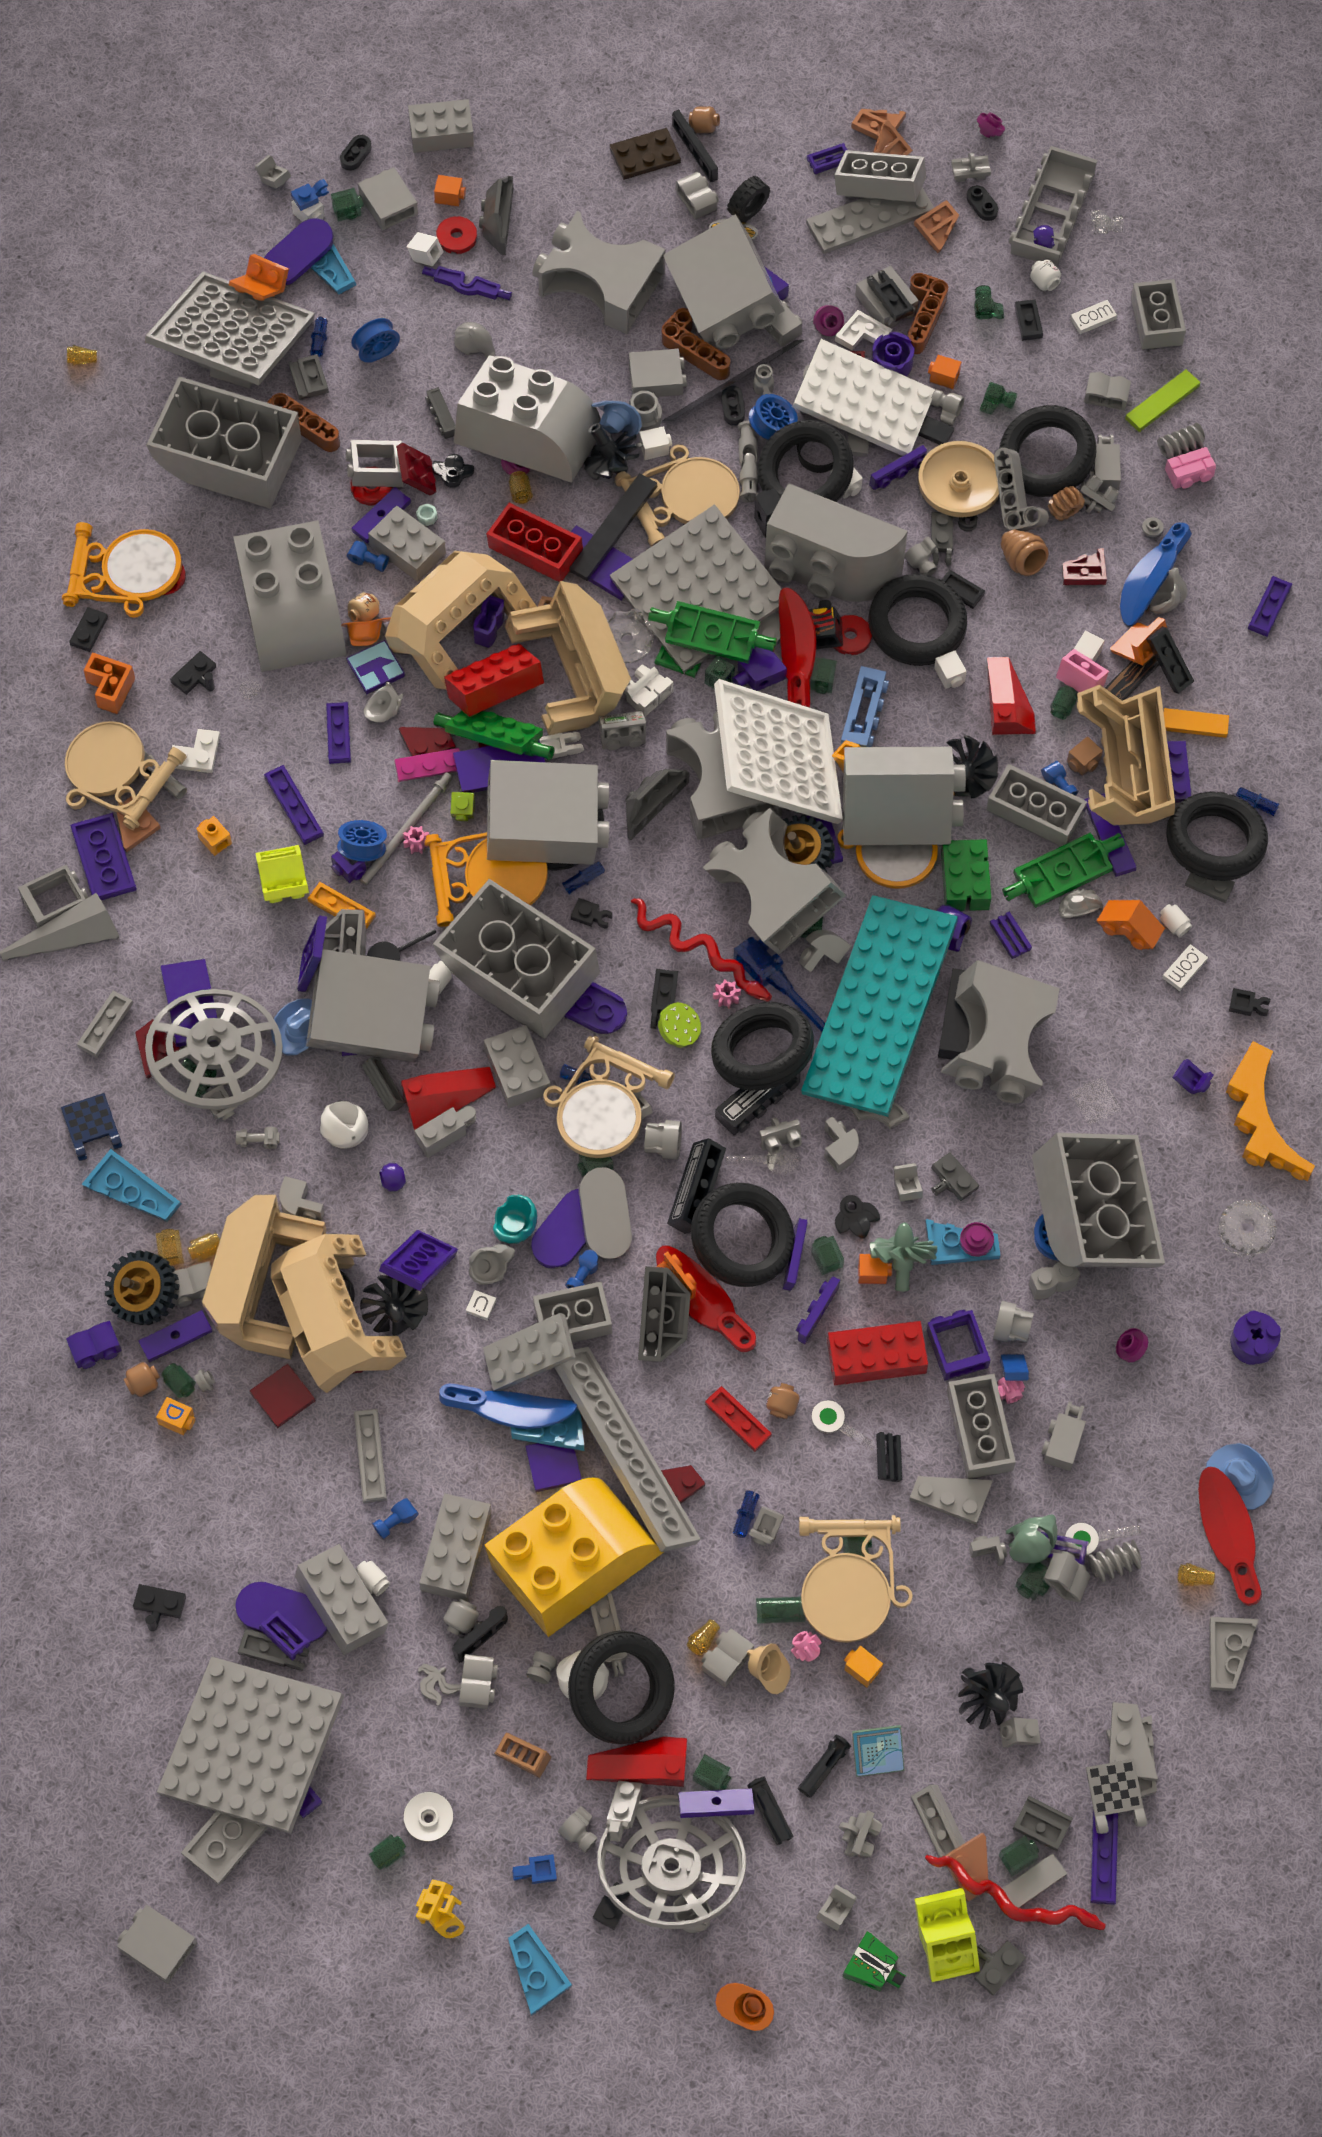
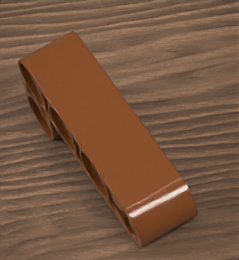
M916 273L910 280L911 292L919 301H922L908 332V337L914 347V354H920L925 350L947 302L948 284L944 280L924 273Z
M687 308L676 310L662 326V344L668 349H679L680 357H684L686 361L717 380L727 379L730 375V358L691 333L693 319Z
M277 393L267 401L269 404L279 407L283 406L282 408L298 412L301 435L327 452H334L340 447L338 429L288 395Z

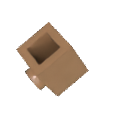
M1087 736L1069 751L1067 758L1068 766L1071 770L1079 772L1082 776L1087 771L1092 772L1098 766L1103 750Z

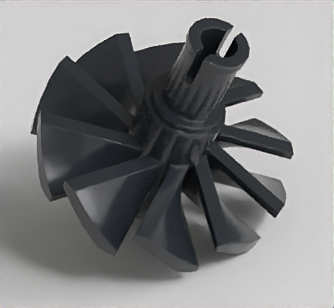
M596 423L589 428V433L593 436L597 445L593 446L590 457H587L584 462V469L592 479L598 480L600 477L612 478L613 472L616 475L623 471L627 473L628 466L626 460L636 459L640 456L639 454H629L642 446L641 443L632 444L637 436L634 434L622 441L628 433L624 431L614 441L612 435L607 436L600 423Z
M964 736L968 751L964 753L961 739H951L946 743L960 755V757L953 755L954 765H965L966 773L965 791L954 792V796H971L972 799L989 791L999 774L997 755H993L992 750L985 741L982 742L979 748L980 743L976 739Z
M387 1275L377 1277L383 1284L384 1291L377 1283L364 1288L363 1292L382 1297L377 1300L363 1297L360 1301V1309L374 1305L380 1306L377 1310L362 1315L363 1320L368 1324H372L378 1315L385 1313L373 1328V1331L377 1333L390 1331V1320L392 1321V1336L401 1334L409 1327L414 1330L418 1327L423 1316H426L428 1313V1297L424 1288L419 1291Z
M1002 1662V1664L985 1663L986 1670L975 1672L972 1668H966L962 1672L964 1675H961V1679L968 1686L959 1692L958 1697L971 1694L974 1697L970 1701L962 1703L959 1713L962 1715L969 1707L976 1705L973 1713L966 1719L970 1725L974 1724L975 1718L983 1710L984 1714L979 1729H985L991 1723V1710L994 1711L996 1724L1000 1725L1009 1709L1014 1712L1017 1709L1018 1694L1023 1693V1685L1019 1678L1020 1674L1005 1662Z

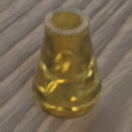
M72 345V347L67 346V363L72 364V366L97 362V350Z
M1190 1563L1180 1565L1178 1583L1183 1584L1185 1587L1214 1584V1571H1209Z
M709 1619L702 1627L688 1637L687 1647L699 1656L706 1653L720 1629L719 1625Z

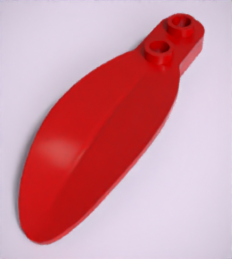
M783 588L779 594V620L782 663L787 668L788 701L810 708V677L816 656L815 626L810 611L800 595L791 588Z
M667 1245L661 1246L656 1253L657 1266L664 1261V1254L668 1251L671 1256L675 1254L682 1263L681 1267L684 1274L689 1273L696 1282V1296L690 1300L689 1316L701 1325L720 1332L738 1351L749 1352L753 1350L756 1346V1334L736 1314L733 1303L722 1286L704 1268L680 1250ZM729 1323L733 1325L732 1328H726L725 1326ZM744 1339L749 1341L747 1344L741 1343Z
M1207 1467L1200 1475L1198 1488L1200 1513L1206 1536L1216 1557L1230 1572L1239 1600L1248 1606L1255 1605L1262 1598V1590L1254 1569L1256 1543L1248 1510L1230 1479L1218 1468ZM1241 1568L1247 1569V1573L1245 1575L1239 1574V1570ZM1247 1591H1254L1253 1597H1246Z

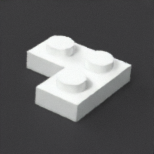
M857 310L837 333L835 342L853 351L863 338L874 344L879 336L889 335V332H892L893 329Z
M198 729L194 748L172 745V747L178 748L187 756L183 764H179L175 769L212 773L220 732Z

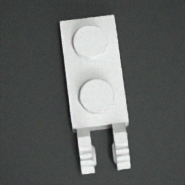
M578 732L558 733L540 738L541 744L555 748L553 758L567 756V754H578L584 750L582 744L565 745V743L579 741L581 736Z

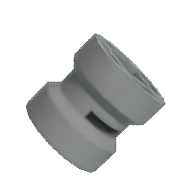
M537 1651L533 1656L534 1663L529 1667L526 1675L534 1681L549 1684L551 1679L550 1672L555 1668L557 1659L549 1654Z

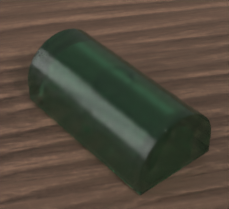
M801 1596L756 1598L757 1624L805 1622Z

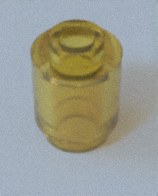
M522 471L512 473L508 481L512 500L515 503L525 504L533 497L529 477Z
M209 1232L189 1241L190 1246L187 1247L191 1259H197L199 1263L215 1256L220 1239L216 1232L213 1234Z

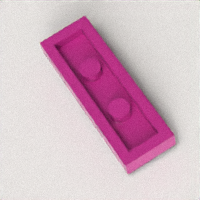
M459 748L395 759L394 764L398 782L442 775L446 772H457L453 753L460 752Z

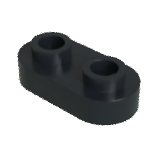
M357 135L352 138L340 154L342 168L351 171L361 165L372 149L371 140L368 136Z
M978 185L970 187L966 197L970 206L982 220H994L999 210L997 203L984 187Z
M730 385L722 390L721 393L724 420L730 425H739L745 419L743 394L739 387Z

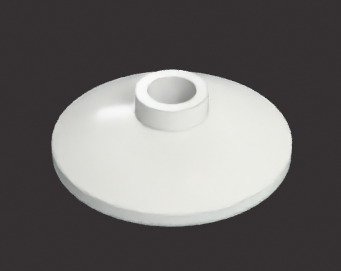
M424 1792L416 1795L408 1802L404 1811L406 1829L413 1837L421 1841L428 1842L440 1839L449 1831L453 1822L451 1805L443 1796L433 1792ZM426 1815H432L433 1821L427 1823L424 1821Z

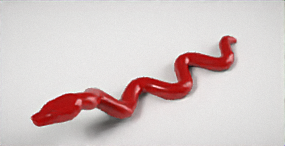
M640 898L631 900V903L638 906L637 924L643 931H653L662 926L671 925L669 943L675 951L689 952L700 945H704L707 949L710 964L715 970L719 972H733L736 985L749 996L766 1002L771 1000L772 995L761 983L749 981L745 978V970L740 962L721 958L718 945L711 935L698 934L686 941H680L682 923L678 916L669 913L648 921L646 919V904L644 900Z
M931 1855L925 1856L927 1862L932 1866L939 1868L948 1867L951 1869L961 1885L974 1895L990 1894L1003 1913L1012 1920L1059 1925L1073 1916L1086 1927L1097 1930H1104L1106 1927L1096 1915L1075 1905H1066L1057 1911H1050L1044 1908H1018L1010 1901L1006 1892L998 1884L991 1880H982L979 1883L974 1881L960 1862L950 1856L939 1858Z

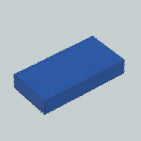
M1001 1354V1366L1006 1381L1029 1380V1371L1024 1354Z

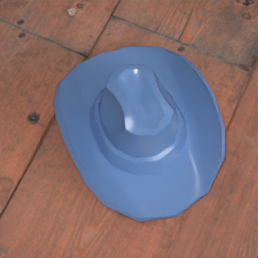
M601 401L591 405L604 412L600 424L610 434L627 431L626 436L631 437L639 433L642 427L641 415L633 406L622 401Z
M297 999L290 1002L279 1010L274 1017L281 1033L282 1053L285 1055H298L309 1048L306 1046L312 1004L311 999ZM271 1030L272 1041L276 1046L273 1030Z
M1242 1443L1225 1445L1215 1451L1206 1463V1468L1216 1467L1230 1479L1240 1494L1247 1510H1254L1260 1507L1272 1494L1274 1485L1272 1470L1265 1459L1248 1445Z

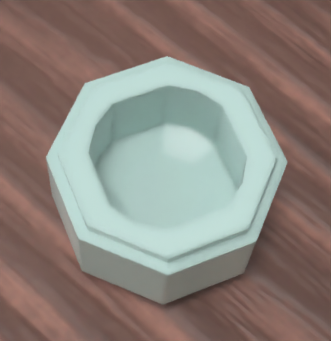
M430 504L421 505L416 511L418 521L424 526L434 524L438 518L436 508Z

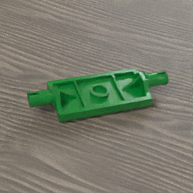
M677 601L675 609L670 610V612L651 607V612H649L648 621L666 624V627H668L665 637V643L744 663H749L755 647L770 650L771 652H774V647H776L777 638L759 634L760 621Z
M462 710L454 717L438 712L434 717V725L445 728V732L520 755L523 753L529 756L536 755L547 760L552 759L554 756L555 748L553 746L538 743V740L543 737V728L536 727L530 723H522L513 718L502 717L494 712L481 711L470 717Z
M1090 832L1015 868L1013 874L1018 882L1003 888V895L1007 901H1011L1025 893L1033 906L1037 908L1111 872L1113 867L1108 860V853L1125 845L1123 837L1119 839L1121 834L1117 833L1104 841H1098Z

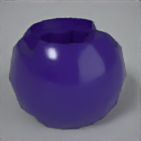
M1041 225L1033 230L1034 239H1036L1034 244L1050 249L1055 246L1054 239L1051 238L1054 236L1053 228L1048 225Z
M396 1163L384 1165L379 1172L382 1186L389 1192H396L406 1184L403 1168Z

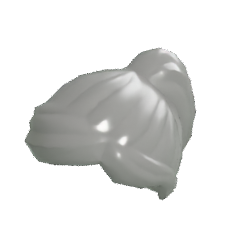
M464 322L457 327L454 343L458 350L466 355L482 352L487 358L489 355L495 357L492 337L483 325L476 322Z
M1173 568L1168 572V579L1163 582L1148 607L1154 614L1168 613L1186 599L1188 589L1179 574L1178 568Z
M496 1244L492 1247H484L474 1251L469 1258L470 1266L468 1272L470 1278L474 1282L484 1285L503 1280L507 1265L514 1257L515 1249L505 1244Z

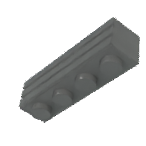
M439 387L426 391L427 396L425 400L431 406V414L435 415L436 425L440 426L439 432L441 436L444 435L445 439L453 437L455 434V423Z
M370 1057L362 1065L365 1074L369 1077L372 1086L383 1101L384 1107L388 1111L399 1110L406 1103L398 1091L380 1057Z

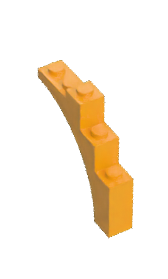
M1253 1041L1226 1090V1093L1233 1100L1245 1102L1236 1117L1234 1125L1245 1134H1253L1242 1157L1250 1165L1262 1168L1267 1160L1274 1168L1284 1169L1290 1172L1294 1178L1308 1181L1315 1165L1300 1157L1285 1143L1275 1129L1268 1114L1264 1094V1080L1273 1051Z

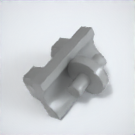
M969 153L968 158L951 159L954 179L957 182H963L967 178L981 180L985 179L986 176H991L988 155L975 157L974 153Z
M1092 475L1087 482L1083 481L1080 485V491L1092 498L1091 500L1084 496V503L1088 505L1085 511L1090 513L1092 509L1100 512L1103 507L1097 504V502L1113 511L1119 491L1109 486L1104 494L1098 491V488L1103 481L1095 475Z
M775 1117L771 1119L772 1126L759 1131L761 1138L760 1146L762 1150H768L771 1155L780 1153L782 1144L788 1143L791 1148L802 1145L801 1128L798 1119L779 1123Z
M866 1811V1813L860 1812L857 1818L850 1816L848 1823H840L839 1829L844 1832L842 1840L848 1842L844 1852L845 1855L850 1857L856 1855L865 1858L871 1857L874 1845L865 1841L867 1833L874 1837L878 1836L882 1828V1823L873 1818L875 1813Z

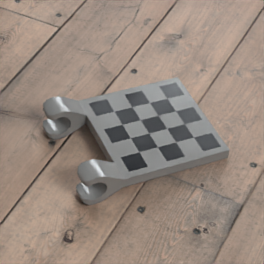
M1134 1759L1086 1767L1097 1833L1103 1834L1109 1830L1105 1815L1133 1810L1136 1826L1142 1827L1147 1825Z

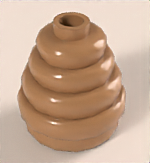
M1016 529L1010 530L1002 536L1001 549L1006 561L1014 572L1030 576L1039 572L1044 567L1049 552L1045 542L1039 536Z

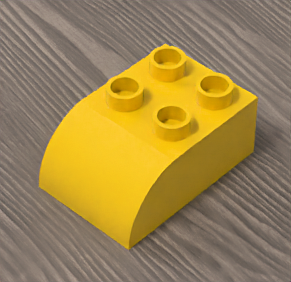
M585 1478L567 1485L485 1544L493 1571L548 1637L664 1553L660 1551L654 1539L608 1485L599 1478Z

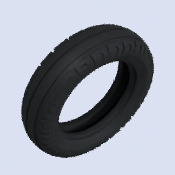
M1043 405L1031 408L1015 418L1002 436L999 449H1012L1017 451L1018 454L1020 446L1026 437L1042 428L1055 427L1063 429L1070 433L1077 442V451L1074 459L1066 468L1057 473L1039 475L1028 471L1021 464L1025 493L1029 495L1053 497V495L1065 487L1074 486L1076 488L1085 480L1094 465L1096 458L1094 433L1088 422L1069 408L1058 405ZM1012 474L1008 477V480L1010 482H1012L1013 479Z
M802 420L784 426L770 437L760 454L758 479L762 491H769L775 488L781 498L785 491L778 478V468L781 459L789 449L799 443L818 442L831 450L833 469L825 484L812 493L837 502L848 489L853 476L854 460L849 443L837 429L824 422Z
M909 574L891 580L877 592L870 605L868 622L875 643L886 655L904 664L923 666L935 664L937 657L957 650L966 634L967 612L959 594L946 582L929 575ZM905 598H926L942 608L947 617L948 627L940 637L933 641L925 643L911 642L901 638L891 628L888 620L890 609L897 602Z
M1202 792L1186 798L1175 808L1174 815L1169 817L1167 823V843L1173 857L1187 871L1208 880L1228 881L1249 874L1260 864L1268 846L1267 828L1258 811L1245 800L1224 792ZM1200 817H1222L1232 821L1241 828L1246 836L1247 846L1236 855H1211L1200 850L1192 843L1188 836L1187 827L1193 820Z
M778 1002L752 1004L731 1014L719 1026L712 1040V1061L718 1074L726 1082L737 1088L751 1091L772 1089L789 1082L790 1079L795 1078L806 1067L814 1049V1034L806 1017L792 1006ZM771 1027L787 1030L793 1036L789 1048L781 1056L770 1062L748 1065L740 1063L733 1058V1051L738 1042L756 1030Z
M730 1183L714 1189L699 1203L692 1219L691 1240L698 1260L716 1279L733 1286L753 1287L772 1280L785 1268L790 1260L794 1246V1229L787 1209L771 1192L750 1183ZM731 1205H743L754 1209L765 1219L771 1232L772 1241L770 1251L763 1261L745 1265L732 1261L722 1253L714 1237V1222L721 1209Z
M632 1631L608 1632L589 1642L575 1659L568 1681L570 1705L581 1726L595 1738L612 1744L634 1743L651 1735L666 1719L674 1698V1675L665 1653L648 1637ZM625 1652L635 1656L644 1665L649 1677L650 1690L645 1706L635 1717L624 1722H615L607 1718L599 1710L594 1699L593 1684L601 1664L609 1657Z

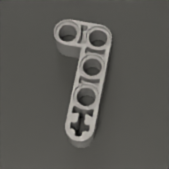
M1008 448L998 449L994 455V463L1004 526L1009 530L1016 529L1019 531L1045 526L1049 519L1048 512L1043 508L1035 506L1027 507L1019 454L1017 451ZM1012 474V482L1008 484V477ZM1015 495L1016 501L1011 505V498ZM1038 512V519L1034 522L1033 516ZM1018 516L1019 522L1014 526V519Z

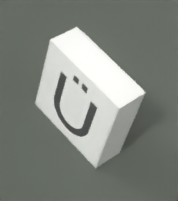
M474 1290L466 1313L488 1321L496 1303V1298Z

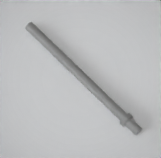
M446 772L439 781L433 784L434 788L386 846L385 854L376 859L360 879L361 883L367 886L403 841V833H408L410 827H414L441 792L444 793L447 789L446 785L452 779L449 773Z

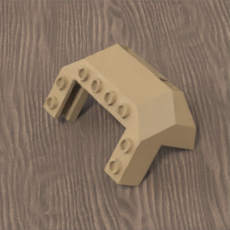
M454 551L394 606L385 637L392 652L411 654L433 686L438 689L447 690L444 676L458 670L439 643L490 594L504 600V611L507 616L512 611L537 606L516 575L489 555Z
M560 581L549 605L510 612L505 628L511 643L552 636L576 696L573 699L547 703L545 707L547 714L542 715L541 718L548 735L588 728L599 720V716H605L616 708L631 677L599 603L577 584Z
M1101 685L1077 693L1078 712L1102 728L1103 737L1101 738V743L1105 753L1103 761L1107 769V784H1104L1105 797L1093 789L1089 790L1090 799L1088 800V805L1091 811L1112 825L1149 824L1174 815L1175 798L1160 686L1125 700H1120Z
M254 1195L227 1216L202 1300L205 1311L221 1335L245 1350L291 1360L295 1339L290 1327L254 1320L275 1245L296 1247L326 1234L325 1222L281 1213L276 1195Z
M324 1234L289 1249L271 1264V1279L301 1358L318 1387L325 1393L331 1391L355 1371L390 1370L407 1357L399 1336H365L339 1269H349L355 1265L352 1257L366 1256L359 1235Z

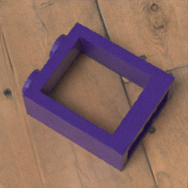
M959 1310L954 1312L952 1316L945 1318L938 1316L928 1322L926 1331L944 1381L989 1368L990 1357L973 1310ZM967 1325L978 1355L947 1363L936 1333Z

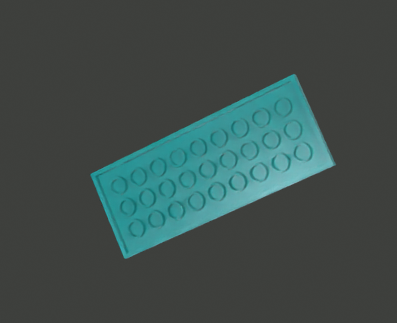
M872 895L802 1086V1095L886 1117L889 1116L958 922V916Z

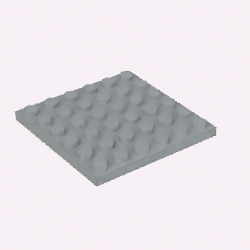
M202 272L147 333L145 343L250 383L260 385L314 321L315 313L273 297L263 301L256 300L248 293L237 292L234 287L229 286V281Z
M715 504L610 574V579L661 645L664 646L675 663L679 665L684 674L687 670L693 669L695 665L702 663L712 656V654L665 643L668 627H666V624L648 621L651 607L670 612V610L675 609L677 601L760 622L779 610V594L782 589Z
M211 1656L157 1793L291 1834L344 1695L336 1691Z

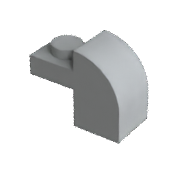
M830 930L814 931L805 938L811 946L802 952L799 963L811 972L825 954L838 964L851 945Z
M832 1116L825 1121L824 1130L834 1142L825 1148L824 1157L836 1172L840 1173L854 1162L858 1152L859 1138L854 1128L846 1133L847 1130L843 1123L837 1122Z
M285 1176L279 1193L283 1213L295 1216L302 1215L304 1218L322 1221L325 1213L323 1204L305 1200L308 1193L307 1182Z

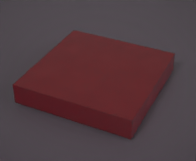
M288 1363L249 1390L252 1397L277 1429L316 1401Z

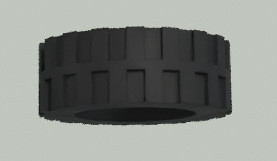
M753 176L748 178L734 191L727 205L728 212L731 215L736 214L741 223L747 222L766 204L771 192L770 187L759 177Z

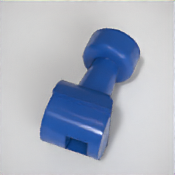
M354 541L346 555L351 562L357 565H363L364 561L375 564V569L380 572H384L389 562V556L384 554L377 556L367 551L366 544L360 541Z
M1055 761L1041 769L1042 776L1046 782L1050 784L1055 783L1058 788L1075 796L1078 794L1076 787L1068 785L1066 782V771L1060 762Z
M586 1250L579 1256V1269L575 1278L570 1277L565 1284L568 1289L583 1286V1281L586 1277L598 1270V1255L595 1251Z
M408 1498L396 1503L391 1509L393 1514L385 1521L378 1519L372 1524L382 1539L390 1535L389 1529L401 1522L408 1524L419 1515Z

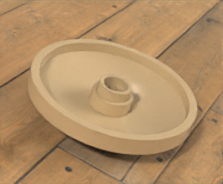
M952 441L941 444L932 449L924 457L920 465L918 475L920 492L931 507L943 514L954 517L975 516L991 508L999 498L994 455L978 444L967 441Z

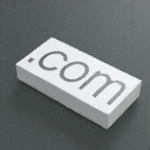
M1105 300L1071 314L1070 319L1079 334H1082L1116 320L1117 314L1108 300Z
M1190 944L1163 974L1162 978L1181 991L1205 964L1208 957Z

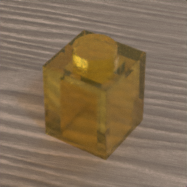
M165 1229L161 1233H155L159 1256L167 1259L170 1262L169 1265L185 1263L179 1230Z

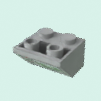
M642 711L599 716L602 749L617 750L625 746L635 748L646 744V721Z

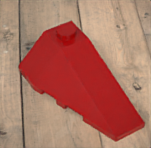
M987 657L992 735L1036 734L1034 711L1009 657Z
M490 1067L425 1074L401 1081L402 1092L414 1130L452 1107L458 1112L462 1107L476 1101L496 1088Z
M659 1737L588 1755L586 1780L627 1781L648 1785L684 1787L687 1738Z

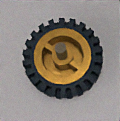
M797 815L792 816L793 821L790 822L788 818L783 819L787 823L784 846L789 861L801 865L816 863L827 873L826 867L831 868V859L834 860L835 857L833 852L835 851V846L831 835L823 823L817 822L814 817H810L808 820L806 815H801V819H798Z
M139 1250L136 1253H127L128 1257L121 1256L119 1258L121 1263H114L112 1265L115 1269L114 1273L109 1271L107 1276L111 1277V1281H105V1286L109 1287V1290L105 1291V1296L110 1298L107 1300V1304L113 1307L111 1311L118 1314L117 1317L138 1325L153 1324V1321H161V1315L166 1317L169 1314L167 1308H174L175 1304L171 1303L172 1299L177 1300L179 1296L174 1293L180 1287L179 1284L175 1283L176 1280H179L178 1275L173 1273L176 1271L175 1268L169 1265L170 1262L167 1259L148 1251L143 1252Z

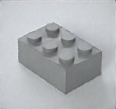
M469 99L408 105L413 153L474 147Z
M1175 279L1134 283L1131 302L1142 350L1183 345L1186 328Z
M398 506L394 507L368 533L370 547L379 554L389 556L391 563L417 582L446 554L445 541Z
M526 1025L484 1040V1051L508 1109L543 1096L544 1091L550 1087V1081Z
M602 1282L533 1296L537 1323L558 1313L565 1314L572 1343L612 1334V1322Z

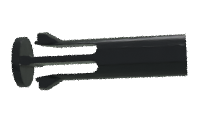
M837 1734L833 1737L834 1741L830 1740L825 1753L797 1788L809 1798L815 1794L839 1759L846 1755L845 1750L851 1748L850 1743Z
M765 1776L754 1779L747 1787L749 1789L752 1788L753 1798L776 1845L782 1844L784 1840L789 1841L794 1835Z

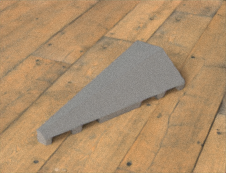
M97 893L1 950L0 956L3 961H7L10 958L28 957L30 954L54 952L87 943H100L102 940H115L120 937L108 911Z

